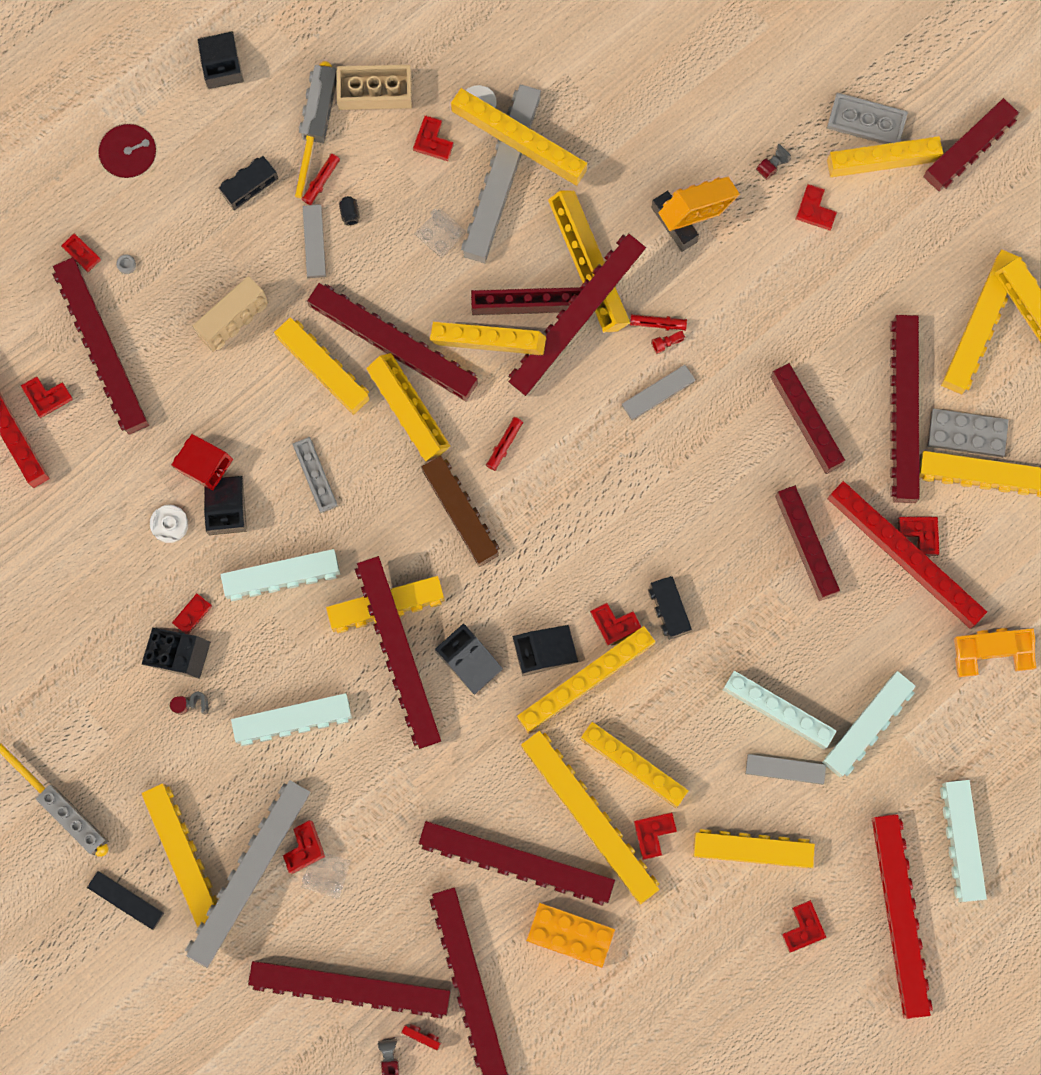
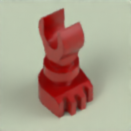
M679 331L669 337L665 336L663 339L661 337L654 338L651 344L657 355L665 351V346L670 347L671 344L680 343L686 337L683 331Z

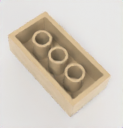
M411 65L337 66V104L339 110L412 108Z
M248 275L193 324L192 327L200 340L212 352L220 350L225 345V341L230 337H235L243 325H248L253 320L254 315L266 309L268 301L265 293Z

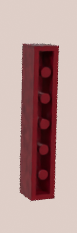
M1004 98L1000 100L926 170L923 177L938 192L943 188L947 189L954 182L952 179L956 175L960 177L966 171L965 167L969 163L973 165L978 160V155L982 151L985 153L992 146V141H998L1005 134L1004 130L1007 127L1011 129L1017 123L1016 118L1019 112Z
M580 287L471 290L472 315L559 313L562 309L565 311L570 306L568 301L574 294L578 296L582 289Z
M787 363L774 370L770 378L825 474L841 467L846 460L791 364Z
M796 485L778 491L775 498L818 600L822 601L837 595L840 592L839 586Z

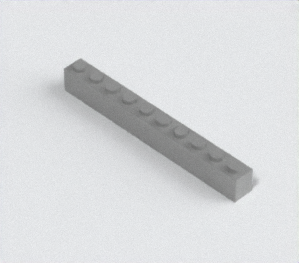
M520 84L518 90H515L513 93L512 101L514 103L512 107L509 106L507 115L531 129L541 99V90ZM499 139L495 148L497 150L496 156H492L490 161L491 171L486 173L484 183H486L485 189H481L478 200H481L480 204L474 208V221L469 223L467 229L468 239H464L461 248L464 258L484 264L486 263L522 153Z
M291 780L288 784L284 783L278 792L281 795L278 801L273 800L268 809L271 813L267 819L263 817L258 826L261 830L257 836L253 834L248 843L251 847L247 853L243 852L237 861L240 863L238 869H233L227 880L230 881L228 886L221 888L217 895L219 901L216 906L211 905L206 914L209 918L205 924L201 922L196 931L199 935L195 941L191 940L185 949L188 952L186 957L207 969L310 795V791Z

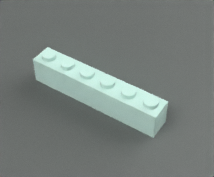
M334 549L222 573L221 579L225 597L231 599V601L241 600L242 596L250 595V597L261 595V592L264 591L273 593L280 591L282 587H287L288 589L296 588L300 583L314 584L318 582V579L332 580L337 578L336 575H340L336 552Z
M733 671L723 688V691L823 750L828 747L836 733L835 729L736 671Z
M895 672L822 763L837 776L842 777L844 774L848 776L854 769L852 764L856 759L860 761L867 753L864 751L868 745L872 746L879 738L877 736L880 730L884 731L890 725V717L898 715L903 708L900 705L904 700L908 702L915 694L912 690L916 686L901 673Z
M345 693L231 719L235 742L241 744V746L253 744V741L260 739V742L272 740V736L279 735L281 738L290 736L291 732L299 731V733L309 732L310 728L318 726V729L327 728L329 723L345 724L349 722L348 719L352 718L348 695Z
M970 780L945 782L940 788V795L945 801L943 815L948 822L946 836L950 839L951 843L948 850L954 864L951 867L953 879L956 878L957 886L954 887L955 897L959 899V902L987 900Z

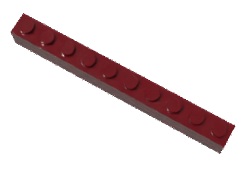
M628 233L627 236L623 234L616 242L619 246L615 251L611 249L604 257L606 262L602 266L598 264L592 272L594 274L593 278L590 281L588 279L585 280L580 287L582 289L578 296L574 294L568 301L570 304L566 311L562 309L556 316L558 321L555 325L550 324L544 331L546 341L543 355L525 354L520 361L522 363L521 367L518 370L514 368L509 374L510 380L508 382L522 394L527 396L647 248L631 234Z
M72 257L53 265L55 272L52 275L56 283L61 284L62 289L59 291L63 299H67L69 302L67 309L70 315H74L77 320L74 322L77 331L82 332L84 336L81 338L82 343L91 352L88 355L89 359L98 368L95 372L100 382L104 381L106 387H103L107 398L111 397L113 403L110 406L114 414L119 415L120 420H118V424L121 430H125L128 435H131L150 426L76 260Z
M318 283L307 299L308 306L384 353H391L399 362L465 402L478 385V378H476L477 375L470 370L465 371L461 369L460 364L453 360L451 362L448 361L439 351L433 352L428 349L429 346L424 342L419 341L418 343L413 340L412 335L405 331L403 333L400 332L391 322L385 323L376 313L372 312L370 314L365 311L366 308L359 303H352L350 298L342 293L340 295L337 294L328 284L322 285Z
M896 315L893 321H890V332H893V339H890V350H893V357L890 358V368H893V375L890 376V386H893V393L890 394V405H893V412L890 413V423H893V430L890 431V441H893V448L890 450V460H893V467L890 468V478H893V485L890 487V497H893V503H917L920 499L919 315Z
M376 556L356 563L358 568H355V573L358 580L362 579L364 584L361 587L364 598L368 597L370 605H367L370 617L374 616L376 623L373 624L376 635L380 634L383 641L380 642L383 654L387 653L389 658L386 661L389 672L393 671L395 679H392L395 691L399 690L401 697L398 698L401 709L405 708L408 715L405 716L408 728L412 727L414 732L411 735L414 746L418 745L419 749L442 742L380 557Z
M425 821L418 843L422 845V850L433 853L435 849L441 851V856L452 858V855L460 857V862L471 864V861L479 863L478 867L490 870V867L496 868L499 874L508 876L509 873L517 875L516 879L527 882L528 879L536 881L535 885L546 888L547 885L555 887L554 891L565 894L566 891L574 893L573 897L582 900L585 897L592 898V903L601 906L604 903H609L615 883L614 879L428 821Z
M453 887L433 893V898L429 900L432 911H437L438 918H435L437 929H442L444 936L440 940L443 950L447 949L449 957H446L448 968H453L454 976L451 977L454 989L458 988L460 993L457 1001L459 1008H464L466 1016L462 1018L465 1028L470 1029L471 1036H468L471 1048L475 1047L477 1055L473 1056L476 1068H481L482 1075H508L456 888Z
M252 961L248 986H253L252 990L264 992L265 988L273 989L272 993L284 995V991L292 992V996L304 998V994L312 995V999L324 1001V997L332 998L331 1002L343 1004L344 1000L352 1001L351 1005L363 1007V1004L367 1003L372 1004L371 1008L383 1010V1006L391 1007V1011L403 1013V1009L411 1010V1014L423 1016V1012L431 1013V1017L440 1019L443 1018V1015L448 1014L451 990Z

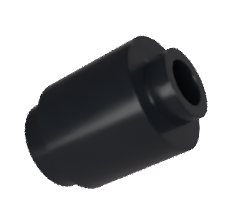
M351 196L342 198L339 202V208L344 224L351 226L359 223L360 214L357 200Z

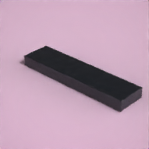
M100 871L96 872L87 886L89 890L151 930L155 929L164 915V912Z

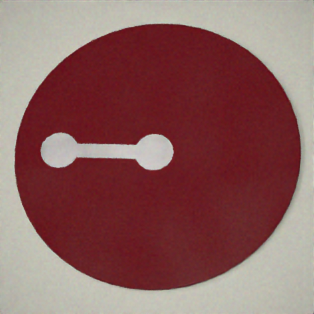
M135 124L118 125L110 129L103 136L99 145V159L102 166L114 176L120 178L136 177L147 171L154 162L156 144L152 135L145 128Z

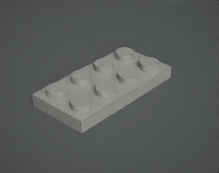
M837 93L827 129L882 144L896 143L901 140L908 112Z
M933 409L928 447L1003 458L1005 456L1009 420Z

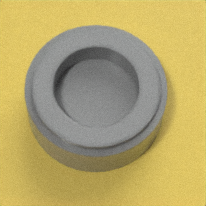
M125 254L117 259L116 266L121 273L130 274L135 270L136 262L132 256Z

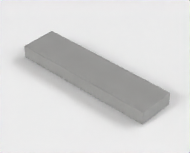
M303 206L307 278L326 277L322 206Z
M683 365L622 403V407L630 419L634 420L695 382V378L686 365Z
M308 437L293 443L292 445L320 514L338 507L311 438Z
M748 754L745 774L824 785L826 765Z

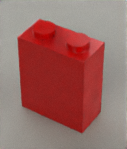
M191 434L178 455L175 456L171 466L179 473L213 491L230 466L233 458L222 449Z

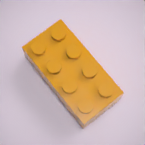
M729 176L724 178L717 177L711 182L704 181L697 186L694 184L683 190L680 188L673 193V197L663 204V208L658 213L669 231L720 216L740 193Z
M539 903L526 941L603 968L615 929Z

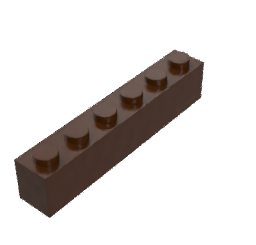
M439 456L421 466L423 474L478 567L498 557V550L500 548L495 539L491 541L487 525L485 523L481 524L478 519L481 517L476 507L472 508L469 504L471 499L466 491L462 492L459 487L462 485L457 475L453 476L450 472L452 467L447 459L443 460L442 456Z

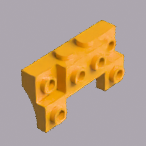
M1008 628L996 629L995 633L982 630L977 631L976 635L957 636L954 638L958 678L979 675L977 660L1013 656L1015 672L1037 669L1033 628L1008 631Z

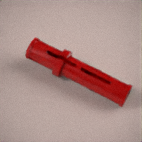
M332 153L329 155L314 181L310 182L309 189L302 197L303 202L312 205L317 195L322 193L324 184L340 162L338 156Z
M631 314L630 326L663 328L665 331H669V329L686 331L687 319L670 318L671 316L656 317Z
M513 417L497 446H494V452L486 463L489 469L496 471L503 457H506L508 448L524 423L521 419Z

